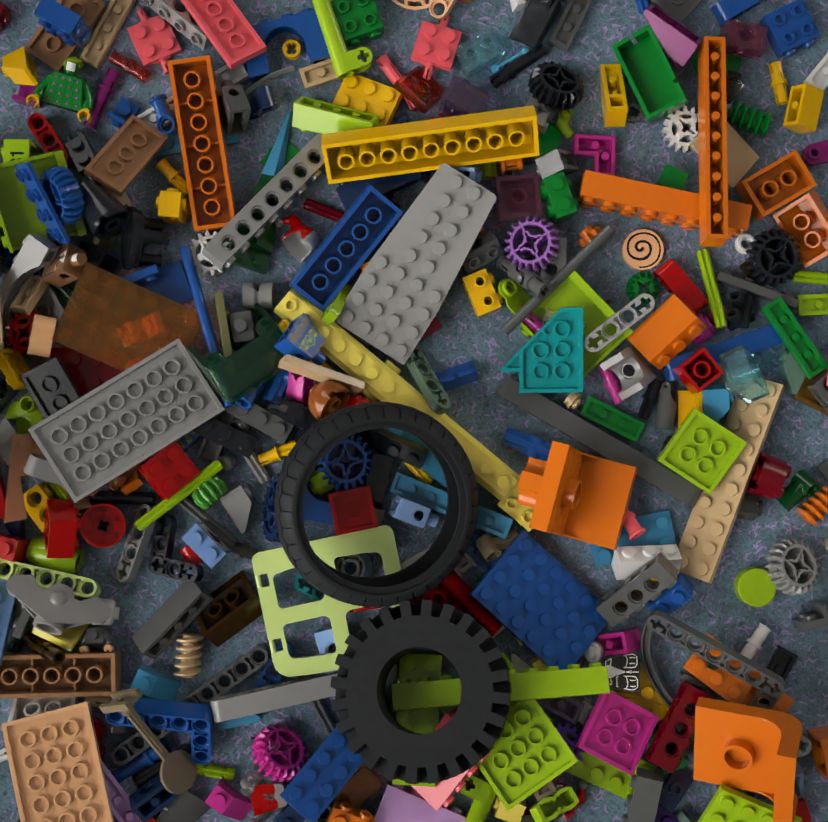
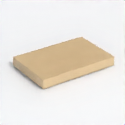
M727 122L728 187L734 188L760 157ZM699 135L689 145L698 155Z

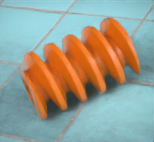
M826 486L821 488L822 493L818 491L815 493V498L809 497V503L803 502L801 504L802 508H796V511L804 521L816 527L818 526L816 519L824 521L823 513L828 515V487Z

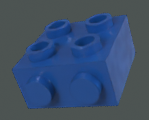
M54 0L40 1L34 14L39 19L38 23L45 27L44 30L54 37L58 34L71 47L77 45L82 48L84 44L90 41L92 30L80 15Z
M803 0L789 3L765 15L759 22L777 59L782 56L785 59L797 53V49L803 47L805 50L813 46L815 40L821 35Z

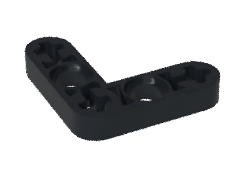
M172 514L162 515L156 520L149 559L150 571L155 575L188 583L201 581L204 576V570L200 564L172 557L177 519ZM162 539L166 541V547L164 550H162L160 547V542ZM158 562L160 564L166 565V567L160 568V566H158ZM176 563L179 565L177 575L173 571V566ZM187 570H192L193 572H195V576L193 574L186 573Z

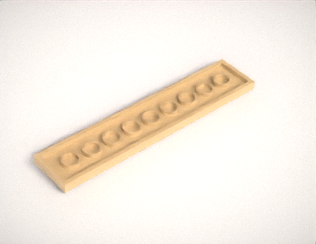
M743 373L739 384L740 394L734 399L723 427L746 441L747 444L711 495L702 490L693 506L678 546L683 559L679 572L712 584L785 389L783 384Z

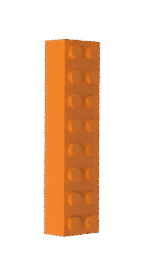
M210 55L170 60L167 62L194 231L201 233L221 230L236 215V207L213 60Z
M585 170L580 178L576 198L581 208L592 209V207L600 208L601 212L612 213V211L620 212V216L632 218L634 215L641 217L640 220L646 222L658 220L665 226L677 224L681 225V229L692 231L694 228L699 229L698 193ZM728 200L729 239H734V237H738L748 230L753 205Z

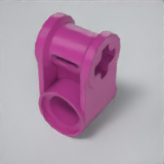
M289 371L286 397L295 402L308 405L309 391L315 385V380Z

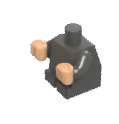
M88 626L87 632L83 634L81 639L80 653H88L90 648H99L100 645L104 647L105 652H113L112 626Z

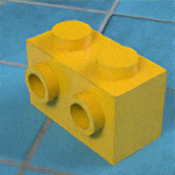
M167 188V191L160 190V196L156 197V209H158V216L165 223L187 225V216L191 215L190 203L184 194L179 192V189Z
M486 268L462 278L461 281L477 319L501 309L502 297L499 291L495 292L493 287L495 280L491 272L487 273ZM476 281H481L483 285H477ZM484 300H489L491 304L486 305Z

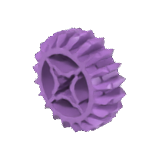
M537 215L534 216L533 220L530 216H526V222L519 219V226L512 224V228L515 229L513 233L507 231V234L511 236L510 239H505L504 241L510 244L504 248L506 252H510L507 258L512 260V265L519 262V270L522 267H525L526 270H532L533 268L537 273L540 270L539 266L546 270L547 266L545 263L548 262L552 265L554 262L551 260V257L558 258L559 256L554 252L561 249L560 245L555 244L561 241V238L556 236L559 232L558 229H552L554 226L552 222L547 223V219L544 217L540 220ZM538 228L546 233L533 235L529 230ZM523 235V242L518 245L519 239ZM530 238L535 241V242H534V246H535L534 248H535V250L530 247V246H531V240H530ZM548 240L546 251L542 254V247ZM532 253L536 259L524 260L520 255Z

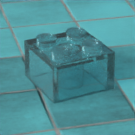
M740 345L719 355L721 361L719 366L724 371L723 375L726 376L725 386L729 393L734 394L737 399H740L745 404L770 395L758 358L745 346Z

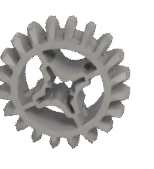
M796 538L782 539L768 550L770 556L765 558L769 562L765 566L769 569L767 576L772 577L770 583L776 584V590H782V594L792 596L805 594L813 589V585L818 583L816 577L820 576L817 572L820 566L816 564L818 558L813 556L815 550H809V544L804 543L803 540H796Z

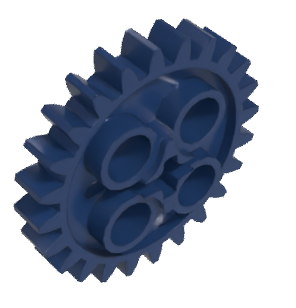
M279 473L273 476V481L270 480V487H267L268 493L264 495L266 500L263 502L264 509L262 510L263 518L261 521L264 522L262 529H264L263 535H266L265 539L271 542H280L274 509Z

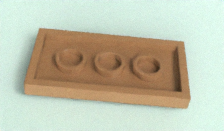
M100 0L57 1V3L80 15L91 30L107 9V6ZM40 25L25 48L31 55L53 70L63 71L64 61L73 57L79 47L77 45L71 47L58 34L54 37L44 30L45 27Z
M132 114L84 168V174L121 197L168 142V136Z

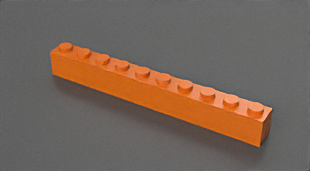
M704 36L698 47L700 246L722 247L729 239L726 38Z

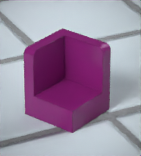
M20 85L18 95L12 94V99L18 104L27 105L26 98L28 95L33 94L37 85ZM39 100V103H40V107H39V108L42 107V103H41L42 100ZM31 101L28 106L34 107L36 102Z

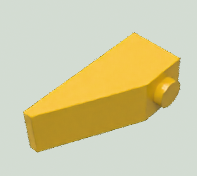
M620 63L600 64L604 128L625 127L628 104Z

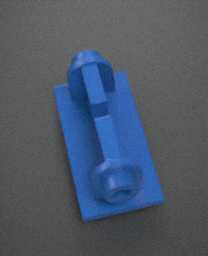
M472 360L435 373L445 392L479 380Z

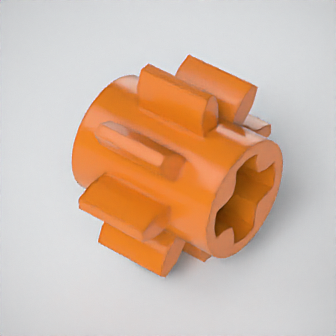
M590 224L578 234L582 238L578 243L584 248L602 229L599 226L593 228Z

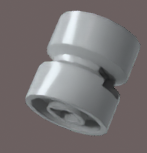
M243 282L242 301L244 309H256L257 306H260L262 309H274V282H261L260 285L256 282Z

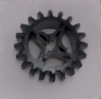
M544 61L543 64H538L534 71L531 72L528 83L530 87L529 92L533 94V98L538 99V103H543L545 107H551L552 110L558 109L560 112L563 109L565 111H569L570 108L574 109L578 102L581 101L585 87L583 80L579 79L580 75L574 73V69L570 70L567 66L561 65L560 62L555 64L553 61L550 63Z
M769 229L768 232L762 231L761 236L755 235V242L751 241L748 243L752 249L745 251L747 254H750L748 258H745L746 262H750L746 269H753L750 276H757V282L763 281L765 285L772 284V286H777L779 283L785 284L786 279L791 280L793 278L792 273L799 272L796 265L802 264L798 261V257H802L803 254L797 252L801 246L794 245L797 239H790L791 233H784L782 229L777 231ZM771 240L777 241V244L771 249L764 247ZM776 266L783 267L780 272L774 275L770 274L771 269H774Z

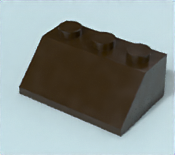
M241 570L210 594L213 600L196 619L204 637L216 647H219L263 614L258 591Z

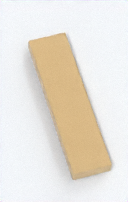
M137 0L110 1L90 41L80 55V60L99 70Z
M286 354L279 361L278 367L318 382L326 380L339 382L349 389L347 392L355 395L364 390L365 382L289 354Z

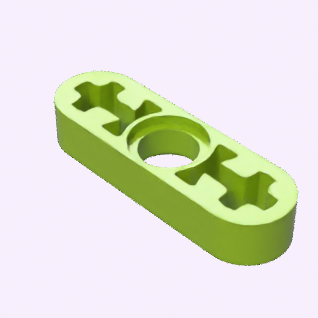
M346 283L325 309L321 320L330 326L341 313L345 305L344 301L352 290L350 285Z

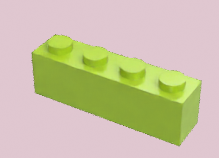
M301 96L294 102L292 127L299 128V130L304 132L312 131L322 135L378 127L380 116Z

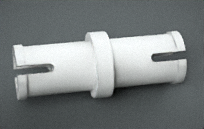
M759 623L751 638L746 639L747 643L740 654L752 660L756 652L762 649L761 645L768 634L771 633V630Z

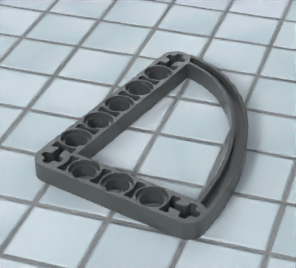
M653 610L649 613L641 636V656L649 680L668 708L675 694L664 681L656 665L652 650L653 631L757 688V691L747 703L749 706L772 709L784 693L785 681L780 675L661 610ZM657 618L661 620L658 623L654 622ZM679 628L682 634L674 635L671 629ZM693 638H697L702 642V644L700 646H694L693 644H691L690 640ZM717 649L722 655L715 657L709 651ZM737 660L741 663V666L732 667L729 662ZM750 671H757L761 676L759 678H752L748 673ZM775 683L778 684V686H775L774 688L771 687V685H774ZM766 697L770 702L768 704H761L757 699ZM687 707L685 708L686 713L691 712Z

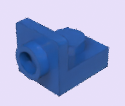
M121 97L113 113L108 112L107 116L111 119L110 123L120 129L132 114L137 116L141 108Z

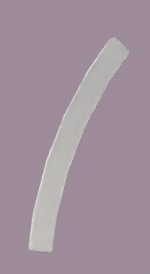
M294 66L280 69L265 76L249 87L245 94L251 93L261 84L274 77L295 71Z

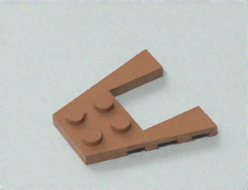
M30 433L13 435L11 439L4 523L27 519L20 478L30 476L23 472L30 453L44 456ZM65 488L67 499H72ZM88 497L77 503L74 502V506L78 507V511L92 507Z

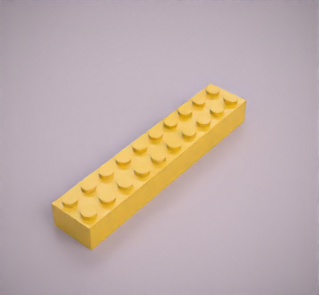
M534 105L322 134L321 137L328 184L438 170L443 163L451 167H460L540 156L537 114Z

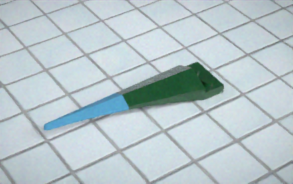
M291 110L285 117L250 200L285 166L292 115ZM273 199L266 200L270 206L277 205ZM258 213L252 214L255 220L263 219ZM275 222L273 224L268 223L264 227V233L258 239L254 237L249 242L251 246L243 254L239 252L235 256L236 261L233 265L263 275L267 273L270 257L273 253L276 232ZM243 227L237 229L241 235L248 234L247 229ZM232 243L229 244L228 250L234 248Z

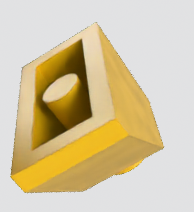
M24 46L2 57L3 66H1V69L7 78L10 77L15 84L33 86L38 84L36 63Z

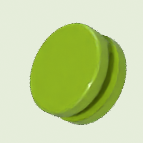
M747 567L737 574L734 580V591L743 603L753 607H762L769 604L775 597L776 584L770 583L772 577L767 576L768 571L759 567Z

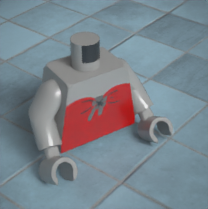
M248 770V779L243 778L240 785L242 787L240 791L245 796L250 795L254 816L257 815V818H251L248 822H265L272 813L287 805V802L280 797V794L293 779L279 782L278 779L272 781L271 775L264 778L265 772L263 770L259 772L258 770Z

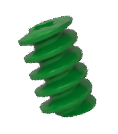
M735 100L727 112V120H730V125L733 126L735 123H738L737 130L745 126V133L753 129V136L761 132L760 139H763L771 124V113L767 112L763 115V110L761 109L755 113L754 106L747 110L746 103L739 107L740 101Z

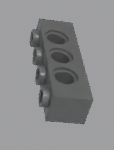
M660 552L600 597L595 609L612 627L619 622L622 624L629 618L631 613L634 611L639 612L650 599L651 601L657 599L665 588H672L677 583L679 570ZM650 578H655L658 581H652Z

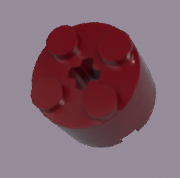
M761 452L746 491L768 500H772L775 497L781 498L784 493V483L790 476L792 468L787 465L786 461Z

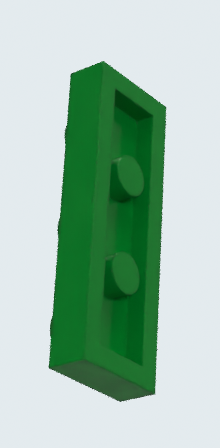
M591 396L587 397L579 415L633 442H637L645 426V423Z

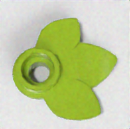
M504 279L499 282L498 291L505 299L509 310L515 314L530 300V297L516 281Z
M30 394L22 397L20 401L13 402L5 414L7 419L16 420L18 434L29 432V428L43 420V415Z

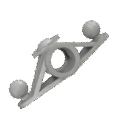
M13 575L7 580L6 587L9 595L16 597L34 618L33 626L45 633L61 635L63 629L89 623L103 625L110 617V608L99 598L94 596L84 601L74 599L72 589L65 584H53L44 589L38 586L33 575Z

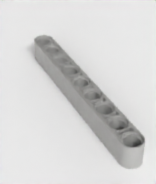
M397 664L389 672L386 684L396 682L399 679ZM338 671L214 698L210 700L214 722H224L336 696V689L331 688V677L337 676Z

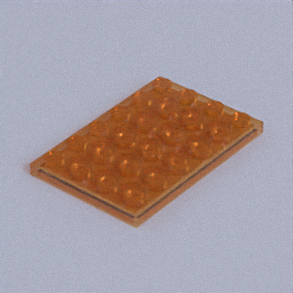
M86 262L51 340L121 371H125L178 338L189 353L201 327V322L197 311Z

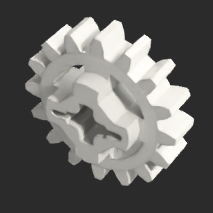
M684 106L682 111L679 109L674 114H669L667 116L668 119H665L663 125L667 126L661 130L662 133L667 134L663 140L670 141L668 147L676 146V152L680 148H682L683 153H686L688 148L694 151L689 146L698 135L695 126L696 124L698 128V113H694V107L687 111V106ZM686 126L688 130L683 132L682 129ZM672 127L675 129V135L672 133Z
M206 231L205 236L199 233L198 240L192 239L194 246H190L195 265L197 266L196 269L198 273L203 270L204 276H207L209 272L213 277L216 276V271H219L221 274L224 273L223 269L217 268L202 254L203 247L218 233L217 231H214L213 235ZM230 242L223 243L225 249L228 250ZM208 262L211 263L214 267H206L202 264Z

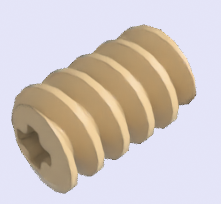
M182 632L183 637L176 639L177 642L182 643V646L176 647V650L180 651L181 654L175 656L181 662L174 664V667L179 668L180 671L174 672L173 675L183 678H195L201 672V669L197 666L202 663L198 659L202 656V652L198 649L203 647V644L199 641L203 640L204 636L200 633Z

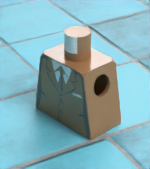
M71 243L56 244L60 249L52 264L44 268L42 280L60 288L80 277L82 267L87 263L86 252Z

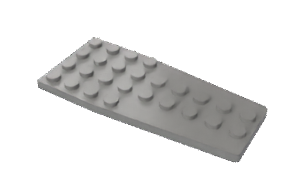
M441 164L366 265L345 299V305L335 322L405 365L444 302L496 202V195L448 164Z

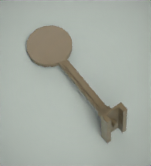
M138 688L111 692L109 695L113 700L110 703L101 704L99 706L100 710L104 714L121 712L124 717L127 716L162 759L160 779L164 788L174 794L187 792L195 781L197 771L192 755L184 750L168 752L137 714L134 705L143 695Z

